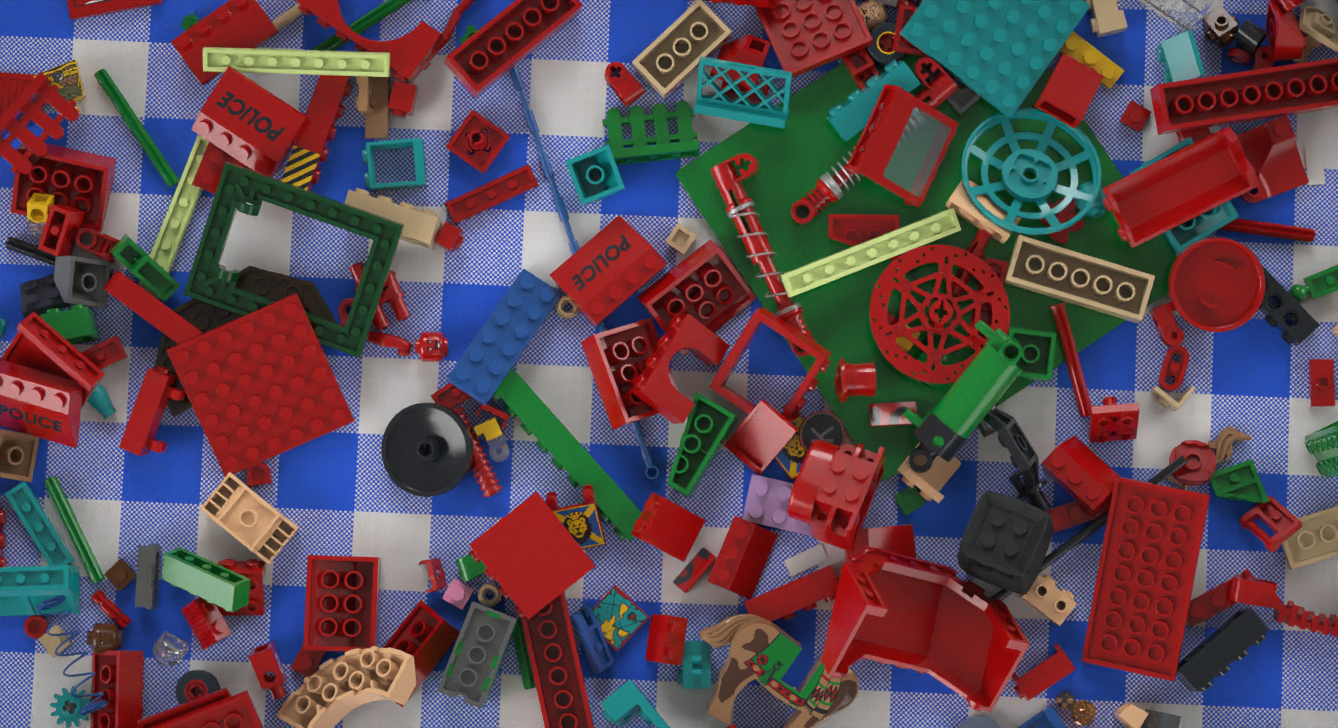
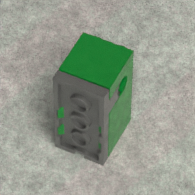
M472 601L437 691L453 698H457L459 695L464 696L463 702L481 709L485 708L520 619Z

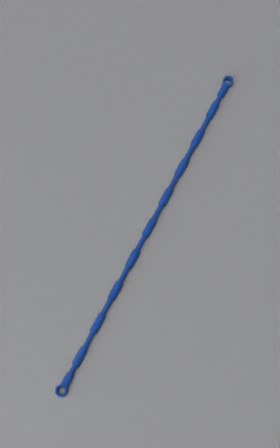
M514 66L509 70L515 90L519 93L525 111L524 116L530 134L533 135L540 156L538 157L545 177L548 178L555 198L554 203L560 221L564 224L570 242L568 244L573 255L580 247L577 240L575 241L568 221L570 218L563 198L559 195L553 177L554 172L548 154L545 153L538 133L540 131L533 111L529 108L518 67ZM604 322L598 325L599 333L608 331L605 328ZM640 421L631 424L635 439L639 442L641 448L640 453L646 468L645 475L648 479L655 480L659 476V470L654 465L650 450L646 447L645 436ZM651 468L657 471L654 477L648 475V470Z

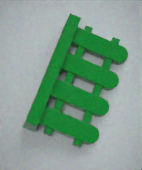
M684 100L677 102L676 111L667 112L664 104L657 103L653 106V114L644 115L642 107L636 105L631 107L630 116L621 117L618 109L611 108L607 111V119H602L603 127L608 126L609 141H606L605 145H610L617 166L700 156L698 140L693 141V139H698L697 132H692L691 117H695L694 109L690 110L688 102ZM668 119H677L678 134L669 135ZM654 121L655 136L646 137L645 122ZM623 124H631L632 139L623 140Z

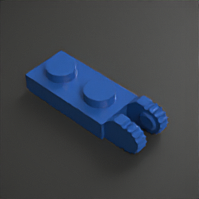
M585 605L581 607L580 613L576 611L571 614V621L573 627L578 630L579 638L593 673L600 674L612 666L614 660L599 621L596 620L592 608Z

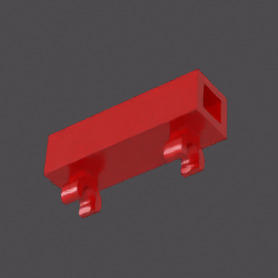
M163 366L147 369L121 440L120 448L138 456L148 455L150 450L156 453L165 452L168 443L155 439L169 397L179 401L184 400L186 395L185 390L174 387L177 376L170 374V369Z

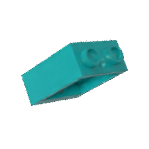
M422 138L366 143V149H363L362 153L363 162L368 163V172L364 173L365 185L370 186L372 192L427 187L424 141ZM413 148L416 180L377 184L375 151Z

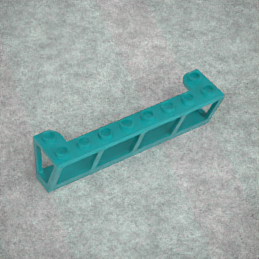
M79 566L0 567V616L41 615L38 612L39 610H37V605L59 595H65L66 600L57 606L41 610V613H57L70 610V614H80Z

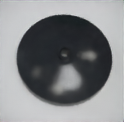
M418 403L404 408L389 422L382 439V460L389 477L405 492L421 497L438 496L453 490L466 477L473 459V441L466 423L455 411L437 403Z

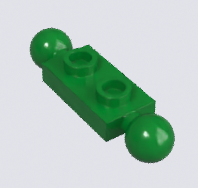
M1338 265L1304 278L1305 286L1295 284L1290 287L1288 292L1300 303L1306 299L1308 294L1314 300L1337 291Z

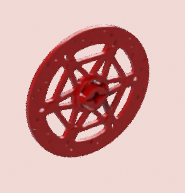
M949 245L922 246L896 258L877 280L869 306L871 331L884 357L905 375L933 384L955 383L983 349L981 345H986L985 342L988 337L983 339L978 335V329L975 328L980 319L981 305L986 303L991 305V328L994 331L999 328L1008 334L1010 325L1008 297L996 273L975 254ZM945 258H948L947 264H945ZM929 263L938 264V272L913 282H909L904 278L907 272L918 266ZM957 266L969 272L980 282L983 290L978 292L972 290L952 274V267ZM942 279L946 280L947 294L938 293ZM930 280H936L932 294L917 287ZM951 282H954L966 291L968 295L952 297ZM896 289L902 294L899 319L897 324L889 325L887 317L888 301L892 290ZM910 291L925 297L923 303L919 304L910 294ZM988 293H993V295L987 296ZM936 299V302L931 305L925 316L924 310L930 305V301ZM906 300H909L918 312L905 319ZM973 300V303L963 310H960L957 302ZM939 307H940V310H941V314L944 315V316L941 318L940 322H939L938 314H936V312H937V310L939 309ZM972 309L975 310L973 329L961 318V316ZM955 312V319L951 321L948 328L943 329ZM917 318L920 319L922 326L906 328V325ZM960 324L969 334V337L956 332L954 328ZM927 331L928 346L926 347L914 338L911 333ZM892 332V335H886V333ZM933 334L941 335L937 350L933 348ZM947 334L962 341V343L950 348H943ZM904 336L927 354V362H920L908 355L898 345L896 339ZM967 346L975 350L973 356L960 363L947 366L941 365V357Z

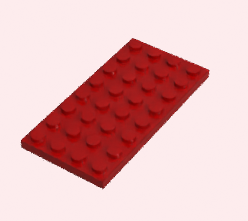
M1120 476L1115 477L1082 653V662L1169 681L1176 680L1211 495Z

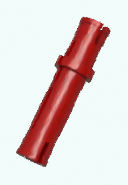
M978 229L971 246H968L966 250L983 259V252L992 235L985 230ZM959 268L956 277L966 285L972 276L962 268ZM952 282V294L957 297L962 296L964 290Z

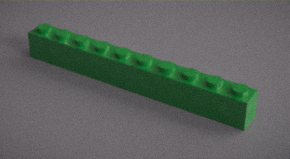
M512 368L493 394L494 398L497 401L502 398L507 404L504 409L513 419L516 416L519 417L523 422L520 427L528 436L532 433L538 439L536 442L537 446L544 453L549 451L554 458L551 461L560 471L564 468L569 473L567 479L575 488L580 486L583 489V486L589 484L593 486L596 505L601 509L599 515L606 523L611 520L617 527L613 531L622 541L627 538L630 542L635 537L631 535L634 524L642 512Z

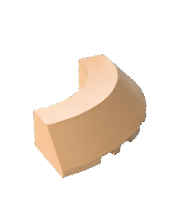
M371 646V648L362 650L357 648L344 652L345 655L337 659H329L320 665L319 670L313 675L305 677L303 679L305 683L296 692L292 691L276 717L295 728H334L346 714L368 702L389 700L406 705L416 686L414 656L390 647L379 648L377 646Z

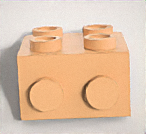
M919 454L914 458V462L920 466L926 464L928 460L923 454ZM908 456L897 471L904 475L901 480L908 486L913 488L916 485L920 488L919 494L928 502L933 499L939 504L945 497L939 491L960 467L961 462L955 456L950 462L937 456L927 472L917 473L911 469Z

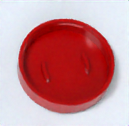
M1208 237L1188 245L1177 256L1170 269L1168 291L1175 310L1185 321L1205 331L1225 332L1242 326L1257 312L1264 298L1265 275L1258 258L1246 246L1228 238Z

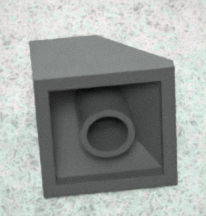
M56 256L54 281L64 302L107 308L108 292L103 288L110 279L111 262L77 256Z

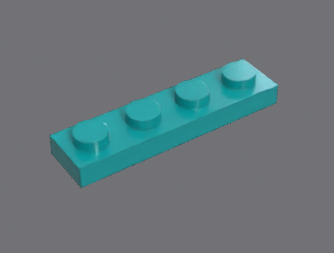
M26 481L5 493L11 506L49 566L69 565L75 561Z

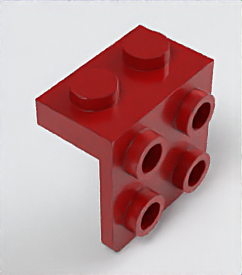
M224 559L218 561V565L251 579L248 605L235 612H228L217 605L222 616L263 615L265 612L263 579L266 571V562L259 561L258 559H248L246 561Z
M662 614L651 616L645 656L647 661L682 665L688 618Z

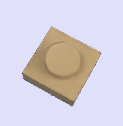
M677 223L666 239L665 244L685 255L697 235Z
M59 625L49 630L51 634L65 633ZM45 633L38 640L49 655L54 658L57 656L55 654L56 648L68 639V636H51ZM71 640L63 644L57 650V653L60 654L73 644Z

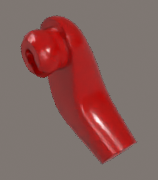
M370 331L368 334V342L382 347L398 348L397 353L399 356H409L410 348H413L409 341L392 334Z

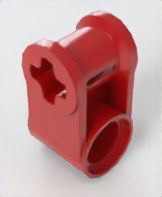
M612 62L606 67L605 80L626 107L646 93L641 84L629 73L623 64ZM611 70L615 72L619 70V78H617L616 76L612 78Z
M88 228L78 231L75 239L79 247L103 260L115 263V256L110 250L119 242L118 239ZM86 234H92L93 242L88 246L83 245L82 238Z

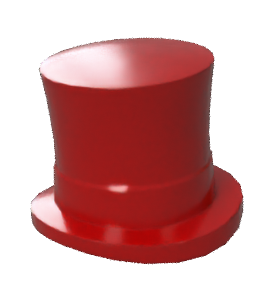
M844 358L839 359L834 376V389L836 397L840 402H846L847 397L852 396L874 397L876 392V371L873 362L852 364L845 363Z

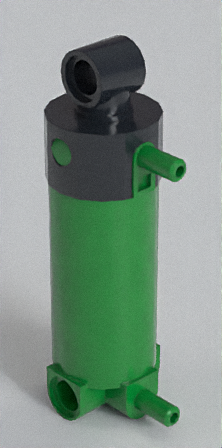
M979 320L975 328L988 337L985 342L986 345L939 403L923 419L911 409H907L903 413L905 418L917 426L913 434L921 442L909 455V465L913 471L917 473L927 472L937 456L950 462L966 443L967 438L1021 374L1023 370L1016 363L1022 356V348L1017 339L1009 337L999 328L994 331L982 320ZM1008 345H1014L1017 347V350L1014 354L1008 355L1004 352L1005 348ZM919 454L925 455L928 459L926 464L922 466L914 462L915 456Z

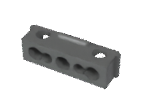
M159 544L138 546L135 607H147L148 610L157 609L161 546Z

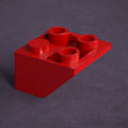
M747 35L723 44L717 59L764 67L771 42ZM714 66L710 73L711 77L718 73ZM730 69L726 72L733 81L741 77L737 70ZM753 73L749 77L757 84L760 74ZM722 76L717 78L719 80L726 81ZM745 80L737 84L742 88L752 89Z

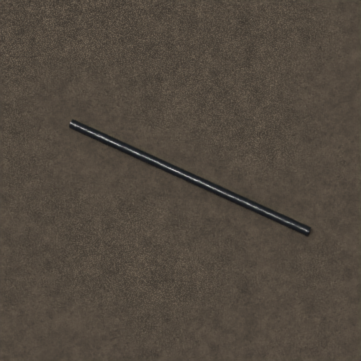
M1183 455L1147 482L1160 484L1187 464L1188 461ZM1109 510L1044 558L1038 574L1105 525ZM1001 589L990 599L994 601L995 598H998L1002 601L1013 592Z

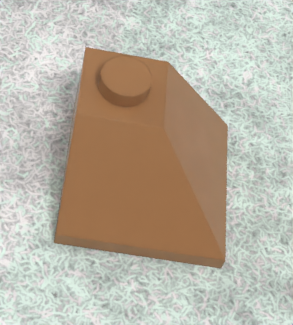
M0 429V478L32 482L39 437Z

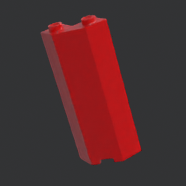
M1229 126L1103 188L1105 198L1102 201L1106 210L1112 212L1119 226L1117 231L1122 241L1127 240L1130 246L1134 248L1260 185L1254 167L1244 156L1239 138Z

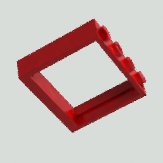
M760 307L755 310L709 385V388L746 413H751L756 405L725 384L759 328L764 323L817 358L782 414L793 424L795 421L792 418L796 410L800 412L807 402L804 397L808 391L812 392L817 386L819 380L816 378L820 372L824 373L829 367L828 365L831 361L828 359L832 353L764 307Z

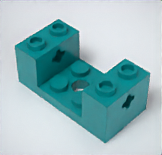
M630 679L600 703L604 707V710L601 711L602 714L613 726L618 724L623 728L640 714L650 726L654 724L656 728H670Z

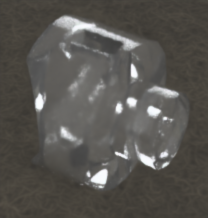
M164 631L153 645L155 658L162 665H178L189 651V643L167 631Z

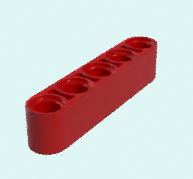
M116 270L103 288L177 344L203 334V332L119 270Z

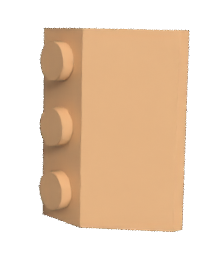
M961 180L945 204V207L948 209L954 208L956 214L977 228L987 231L992 235V238L1004 244L1013 231L1005 229L983 215L969 198ZM969 180L971 187L978 186L974 182ZM987 194L976 196L987 210L998 218L1005 220L1007 212L996 206ZM1016 217L1013 224L1017 225L1021 218Z

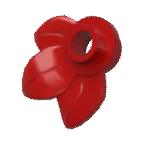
M1065 197L1060 198L1055 204L1048 203L1050 209L1060 204ZM1074 199L1065 209L1055 214L1060 224L1069 221L1077 215L1074 212L1077 206ZM1045 218L1040 219L1047 228L1051 227ZM1081 219L1066 229L1049 233L1048 235L1054 241L1066 244L1068 232L1080 230L1084 227V222Z

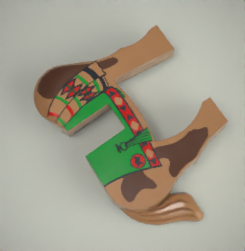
M738 614L730 616L699 632V637L715 648L723 647L730 642L726 661L719 671L716 689L706 706L709 714L726 725L731 721L732 707L737 694L746 684L754 679L775 697L797 709L781 728H813L820 721L848 707L858 694L859 682L855 672L848 668V673L845 677L833 678L828 675L820 656L797 689L782 681V677L801 652L802 647L798 641L781 628L762 617L752 614Z

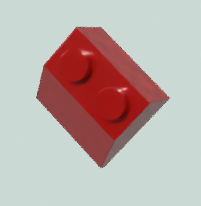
M1268 0L1265 31L1267 32L1266 37L1274 61L1301 59L1303 49L1307 47L1306 35H1302V30L1299 29V20L1297 21L1295 12L1291 10L1285 14L1281 9L1283 6L1278 0Z

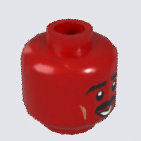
M422 332L420 340H415V354H420V359L423 362H442L444 356H448V338H444L442 332Z

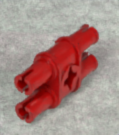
M361 262L349 267L356 283L355 292H357L364 270ZM391 270L384 289L386 288L383 292L384 296L380 298L373 319L377 331L390 326L382 309L386 303L391 304L399 322L411 317L403 299L405 293L398 284L395 277L396 273Z

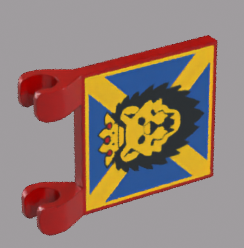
M787 403L786 405H784V407H783V410H784V411H785V409H786V407L788 406L789 403ZM796 410L792 418L795 419L793 425L799 431V426L804 419ZM798 431L775 457V460L791 480L797 477L807 454L799 443Z
M592 485L583 486L584 503L564 507L558 506L556 492L547 493L546 504L582 549L606 545Z

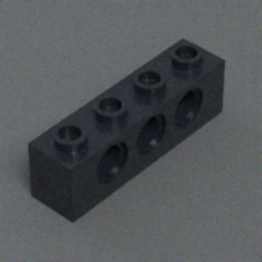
M1261 264L1265 275V293L1259 309L1266 316L1264 318L1271 327H1277L1282 332L1281 337L1289 345L1293 344L1296 346L1320 324ZM1270 297L1278 301L1277 309L1269 307L1268 299ZM1286 314L1293 316V326H1288L1285 323L1284 317Z

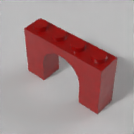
M677 314L671 319L669 323L670 328L659 339L657 343L658 348L647 359L646 367L642 374L638 375L635 379V386L631 393L673 424L684 423L695 403L676 390L670 382L668 367L673 355L677 351L685 349L706 365H719L730 346L689 314Z

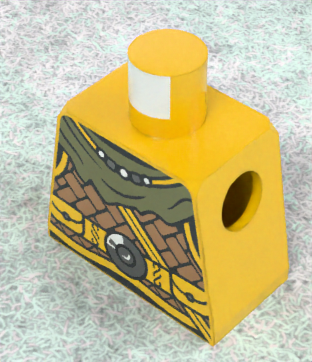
M76 60L42 72L52 81L49 86L52 87L53 84L58 86L60 89L57 93L68 102L73 99L77 103L86 98ZM77 104V105L75 106V108L79 111V113H80V115H81L82 113H81V111H80V109H79V106H78V104Z

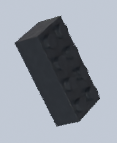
M1241 608L1179 662L1176 676L1189 691L1204 692L1213 684L1211 680L1215 676L1219 675L1221 677L1231 669L1230 663L1235 660L1240 661L1249 653L1247 649L1250 646L1260 644L1267 637L1265 633L1269 629L1251 608Z

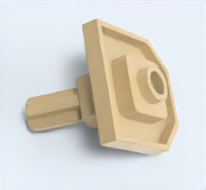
M1304 6L1300 11L1299 29L1304 32L1303 35H1306L1307 47L1303 49L1301 59H1292L1297 64L1304 63L1314 47L1318 49L1322 43L1338 52L1337 21L1316 6Z

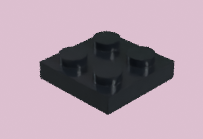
M54 274L20 284L22 314L24 318L28 317L32 312L40 316L47 314L49 309L70 307V303L64 302L55 284Z

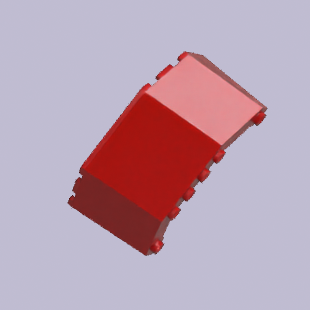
M870 546L864 553H859L853 557L851 562L847 561L842 566L821 661L828 675L833 678L845 677L848 673V668L861 659L875 660L880 664H892L901 669L909 668L922 674L928 673L964 697L972 709L991 712L1030 644L1004 602L998 598H995L993 601L984 595L985 590L971 580L964 582L956 576L958 572L953 568Z

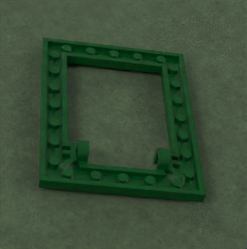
M225 162L183 295L242 316L276 302L237 288L236 283L240 271L225 270L226 266L221 265L220 261L236 210L247 215L258 216L263 201L373 240L346 325L344 326L306 312L320 344L360 358L404 224L239 165Z

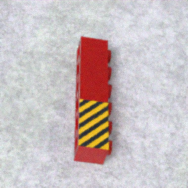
M319 76L305 114L307 118L297 136L281 181L311 191L314 183H318L321 176L319 167L321 162L326 161L329 154V149H327L329 140L333 141L337 132V127H335L338 118H342L345 111L343 102L345 97L350 96L353 89L349 76Z

